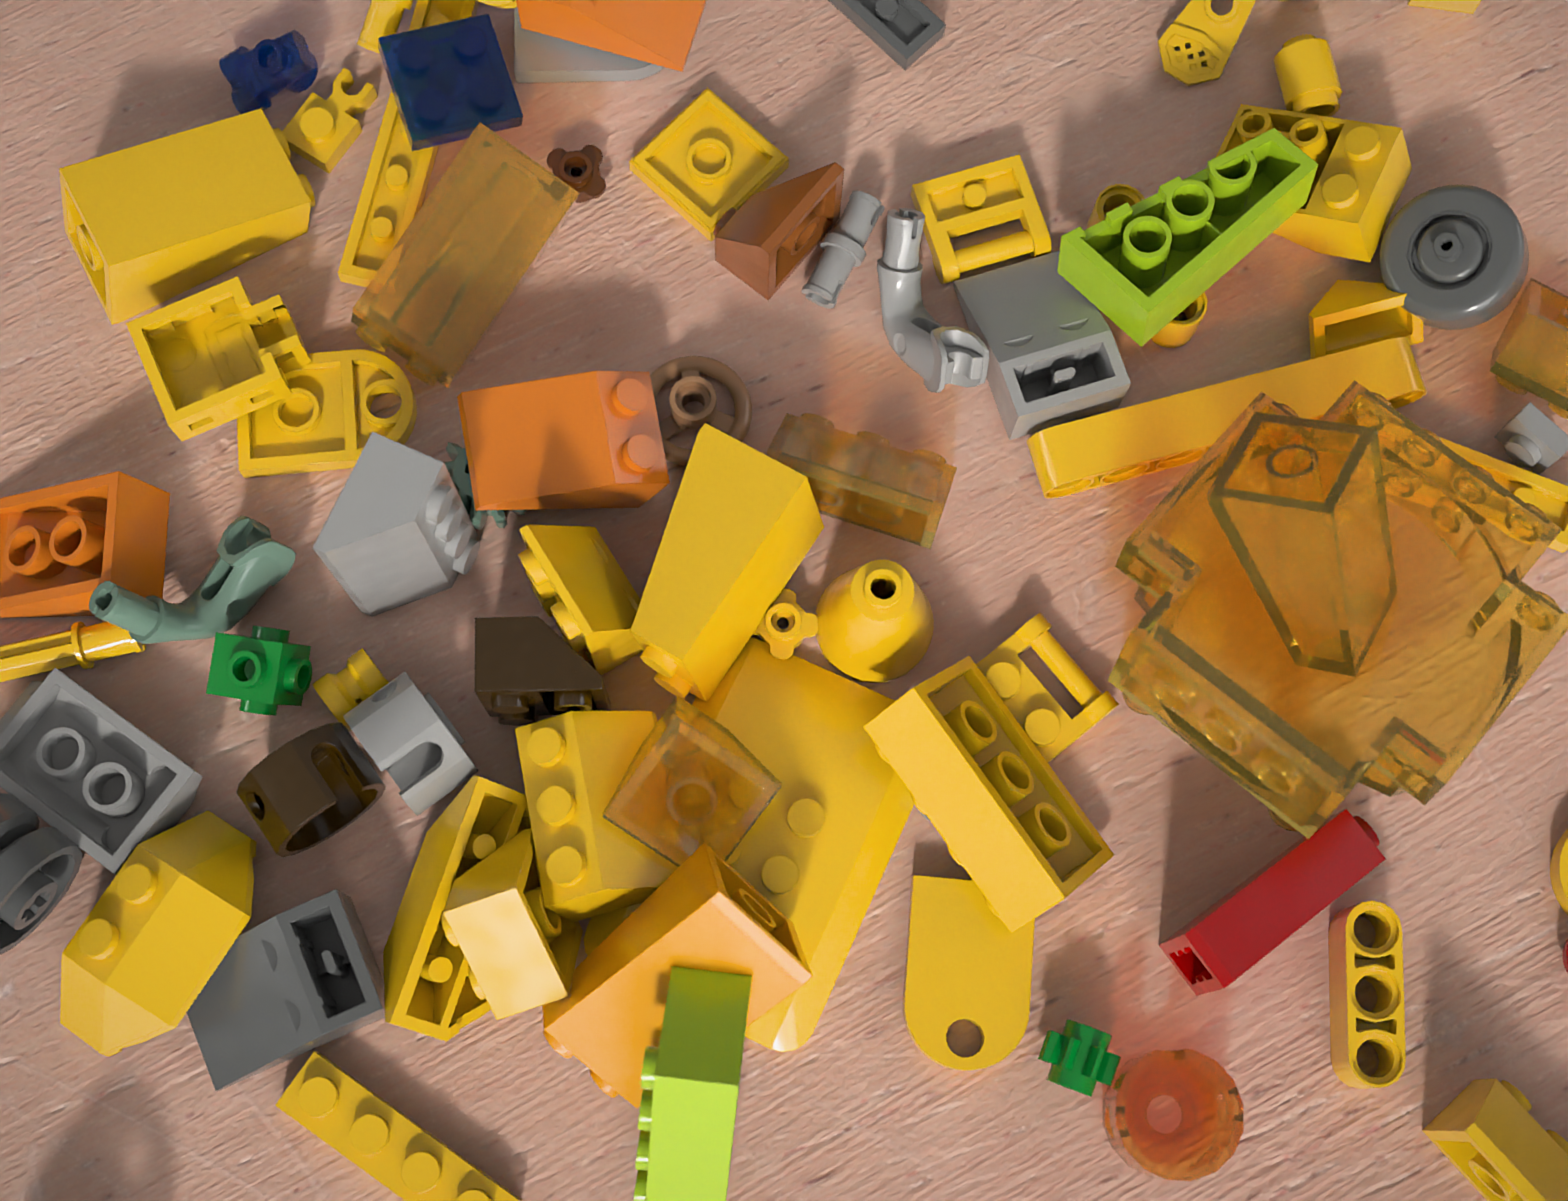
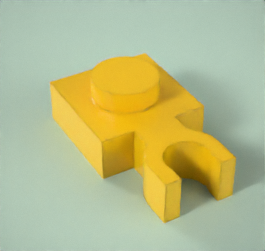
M343 68L333 81V92L327 101L312 92L282 130L290 150L329 174L362 133L359 121L353 117L358 113L365 112L378 97L375 87L369 82L364 85L358 94H346L347 90L354 84L351 71Z

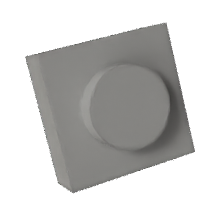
M1531 402L1494 436L1504 445L1507 455L1515 463L1522 467L1530 468L1538 475L1560 459L1568 450V435Z

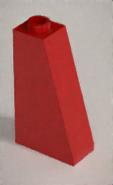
M1347 808L1332 815L1159 944L1160 948L1196 996L1226 988L1386 860L1377 848L1380 844L1378 836L1363 818L1357 815L1353 817Z

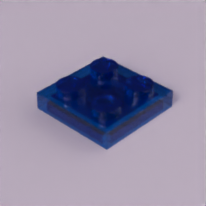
M489 13L378 38V50L412 151L522 126L523 114Z

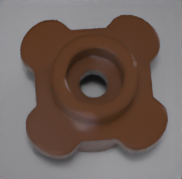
M586 145L582 150L569 152L562 148H556L548 154L547 165L553 170L554 178L550 185V193L554 199L560 202L582 203L590 199L599 198L604 194L606 182L600 176L599 165L603 161V154L598 147ZM578 169L582 174L579 177H573L571 175L572 171Z

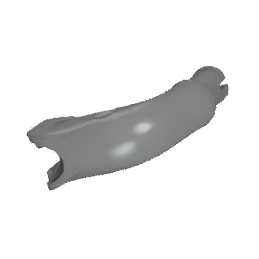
M899 208V211L895 209L889 210L887 214L885 250L883 251V257L877 260L883 328L891 348L907 366L924 378V385L930 392L940 393L946 384L975 387L985 383L989 363V349L975 333L958 326L944 327L935 321L923 306L921 295L923 265L919 262V249L925 215L920 211L909 208Z

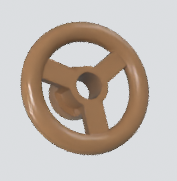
M685 356L666 362L650 375L654 399H656L657 394L666 383L682 375V379L677 381L670 391L671 415L659 422L665 459L667 461L687 466L692 449L681 448L668 441L685 428L698 429L706 423L740 442L744 440L751 424L752 403L744 382L730 367L718 360L704 356ZM699 374H705L717 379L728 389L734 402V417L717 410L716 391L713 385L708 380L699 377ZM695 401L701 403L704 408L700 412L689 413L684 409V406L689 402Z

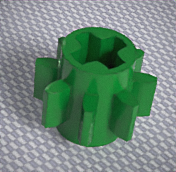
M1069 1019L1066 1020L1062 1034L1052 1030L1047 1031L1038 1057L1039 1060L1051 1064L1046 1080L1090 1097L1093 1095L1097 1082L1112 1086L1121 1059L1120 1056L1107 1052L1112 1035Z

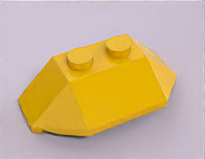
M473 776L426 832L383 951L385 1022L447 1042L460 1032L459 1029L479 1019L491 1010L486 998L480 999L475 994L469 979V964L460 946H453L447 939L442 925L441 914L445 908L454 880L518 833L531 828L525 794L483 777Z
M205 811L139 843L62 952L60 1023L99 1053L108 1057L121 1052L122 1048L142 1043L176 1028L252 916L254 888L252 858L256 857L257 842L212 812Z

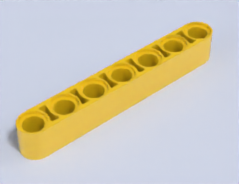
M1395 337L1056 425L1035 433L1026 442L1044 498H1059L1356 420L1365 408L1376 413L1394 410L1421 399L1426 395L1427 389L1408 339L1406 337Z

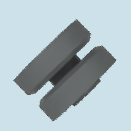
M0 793V955L14 948L49 916L69 890L79 871L83 856L79 846L56 828L42 827L39 829L40 820L36 812L13 794Z

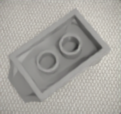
M56 668L51 671L45 680L32 681L0 720V787L7 793L13 794L36 812L41 819L59 830L78 845L79 848L116 875L139 843L174 827L190 808L197 795L202 775Z

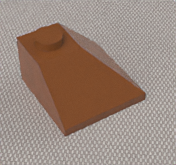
M836 162L751 195L739 210L735 207L730 208L721 217L714 229L715 261L766 300H769L824 238L825 234L838 222L840 218L844 168Z

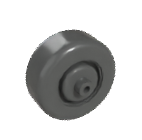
M1446 185L1418 195L1405 204L1394 216L1382 239L1379 259L1380 271L1387 289L1407 294L1404 299V305L1401 307L1406 312L1422 320L1424 325L1445 330L1465 329L1480 325L1494 318L1517 296L1528 271V243L1514 211L1500 197L1476 186Z

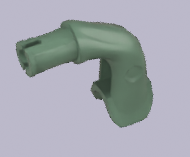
M240 516L223 532L216 550L219 556L202 583L181 603H169L157 596H147L144 598L110 581H104L98 585L91 595L89 609L91 613L95 614V617L127 630L131 638L141 644L213 638L216 632L224 633L231 630L250 612L270 585H276L288 574L294 564L296 553L292 548L271 539L270 530L264 524L249 517Z

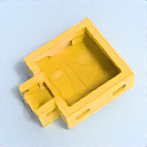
M238 276L126 323L167 424L181 441H185L292 395L284 373L312 362L291 313L280 294L253 304L249 293Z

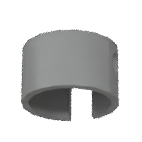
M406 672L400 674L343 715L347 724L382 772L385 769L401 790L399 795L417 816L479 771L461 747L465 741L432 696L429 693L423 696Z

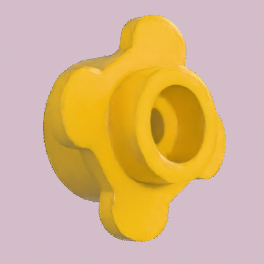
M783 588L753 634L760 635L762 641L770 645V654L773 657L784 660L793 655L794 649L803 642L805 637L811 638L817 634L818 618L813 613H806L796 602V594L792 590ZM780 619H786L789 622V626L786 629L778 627L777 622Z

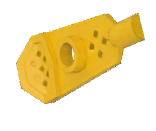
M1191 0L1158 40L1164 72L1187 86L1220 79L1256 0H1232L1233 8L1226 15H1217L1212 11V0ZM1191 44V48L1186 49L1185 45ZM1180 46V51L1175 52L1174 48ZM1204 51L1205 56L1199 57V52ZM1193 54L1194 59L1188 60V55ZM1205 62H1206V63H1207V66H1206V67H1202V66H1201V63H1205Z

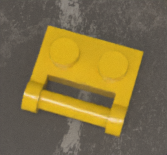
M1020 154L912 185L910 195L915 209L925 215L923 232L932 254L937 278L941 284L959 280L960 273L1028 253L1035 258L1051 252L1050 234ZM1020 219L1023 227L1022 232L956 251L953 250L950 238Z
M1040 612L976 665L1047 763H1050L1112 712L1119 703L1108 690L1102 694L1049 632L1052 625ZM1030 646L1084 708L1073 719L1070 718L1018 657Z

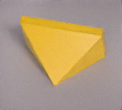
M1338 279L1308 314L1310 356L1313 359L1395 337H1406L1410 345L1422 343L1423 321L1413 314L1406 312L1401 307L1404 305L1406 293L1393 292L1386 288L1385 283Z

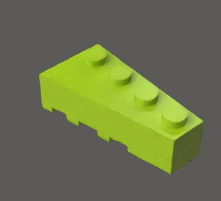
M1273 128L1208 161L1205 169L1183 180L1178 176L1160 185L1158 193L1132 206L1127 202L1107 212L1105 220L1085 230L1080 226L1062 235L1057 272L1142 347L1307 202L1319 164Z
M672 966L659 1048L646 1046L641 1074V1088H643L638 1120L640 1135L635 1167L638 1171L633 1201H726L752 976Z

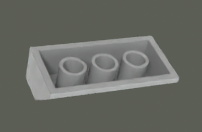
M372 432L313 549L359 610L373 617L452 588L459 572L466 575L473 566L478 555L480 542L476 541L478 535L444 462Z

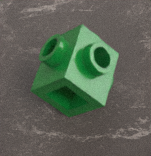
M253 625L251 636L216 632L206 694L241 699L239 711L276 716L278 705L302 706L303 694L308 690L312 679V664L309 660L311 646L288 642L290 631Z

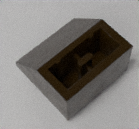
M539 616L475 618L474 692L489 716L498 717L500 724L528 725L535 723V716L560 715L570 711H611L610 699L603 677Z

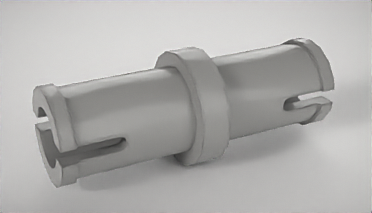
M853 191L851 193L849 202L833 233H826L820 247L823 253L807 284L803 286L801 291L802 294H806L805 297L825 308L832 309L835 307L837 298L853 267L861 266L866 256L863 247L879 216L882 215L885 209L878 199L862 191Z

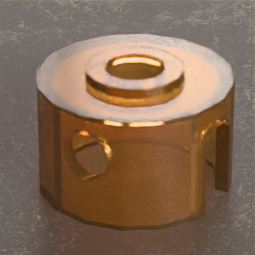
M1193 1049L1152 1050L1130 1058L1116 1072L1112 1086L1109 1085L1103 1096L1102 1124L1112 1149L1129 1167L1151 1178L1194 1181L1217 1172L1234 1155L1244 1131V1104L1234 1079L1216 1060ZM1160 1095H1167L1173 1098L1181 1109L1180 1124L1174 1131L1169 1133L1156 1131L1147 1119L1149 1103Z

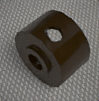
M339 722L329 723L312 729L269 754L247 773L239 783L236 793L275 853L281 857H287L318 845L353 823L383 795L386 786L346 726Z

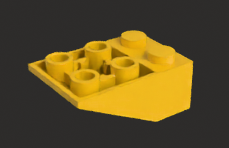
M1241 104L1216 157L1275 128L1319 164L1307 202L1272 233L1316 253L1370 263L1412 170L1402 128Z
M526 525L519 529L526 550L519 553L518 557L526 569L524 572L532 585L531 589L547 616L551 617L554 615L557 620L556 625L563 635L561 638L587 663H590L601 676L643 651L630 631L641 600L596 527Z

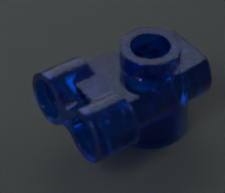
M296 30L287 32L272 40H262L256 47L250 50L245 46H240L219 59L221 71L232 87V101L240 114L260 108L263 111L268 109L272 105L270 99L284 89L296 93L307 90L314 83L318 72L315 56L309 51L305 38Z

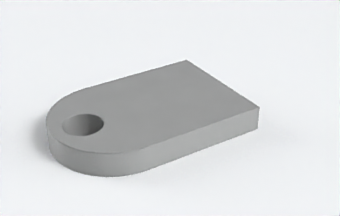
M514 8V75L516 83L635 81L650 77L664 68L659 65L521 28L518 8Z

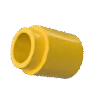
M1302 34L1287 40L1282 45V50L1275 55L1273 60L1286 110L1327 117L1333 116L1340 109L1338 99L1342 95V89L1329 42L1322 38H1315L1312 34Z

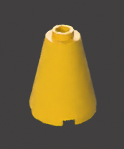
M874 560L841 574L825 589L816 608L815 615L818 618V632L815 636L823 656L832 666L834 665L840 671L849 675L850 678L859 682L885 683L906 675L923 658L933 636L934 620L928 598L907 570L900 564L890 560Z

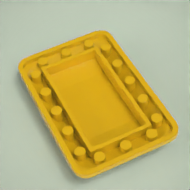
M751 637L709 700L705 702L698 697L695 698L665 759L684 860L686 861L705 842L794 925L812 977L803 986L746 1027L745 1033L746 1038L769 1049L787 1052L796 1050L804 1045L812 1035L914 803L907 787L891 765L879 756L875 749L874 741L863 727L893 704L895 700L795 655L784 660L777 659L770 654L769 644ZM643 902L591 917L584 936L587 956Z

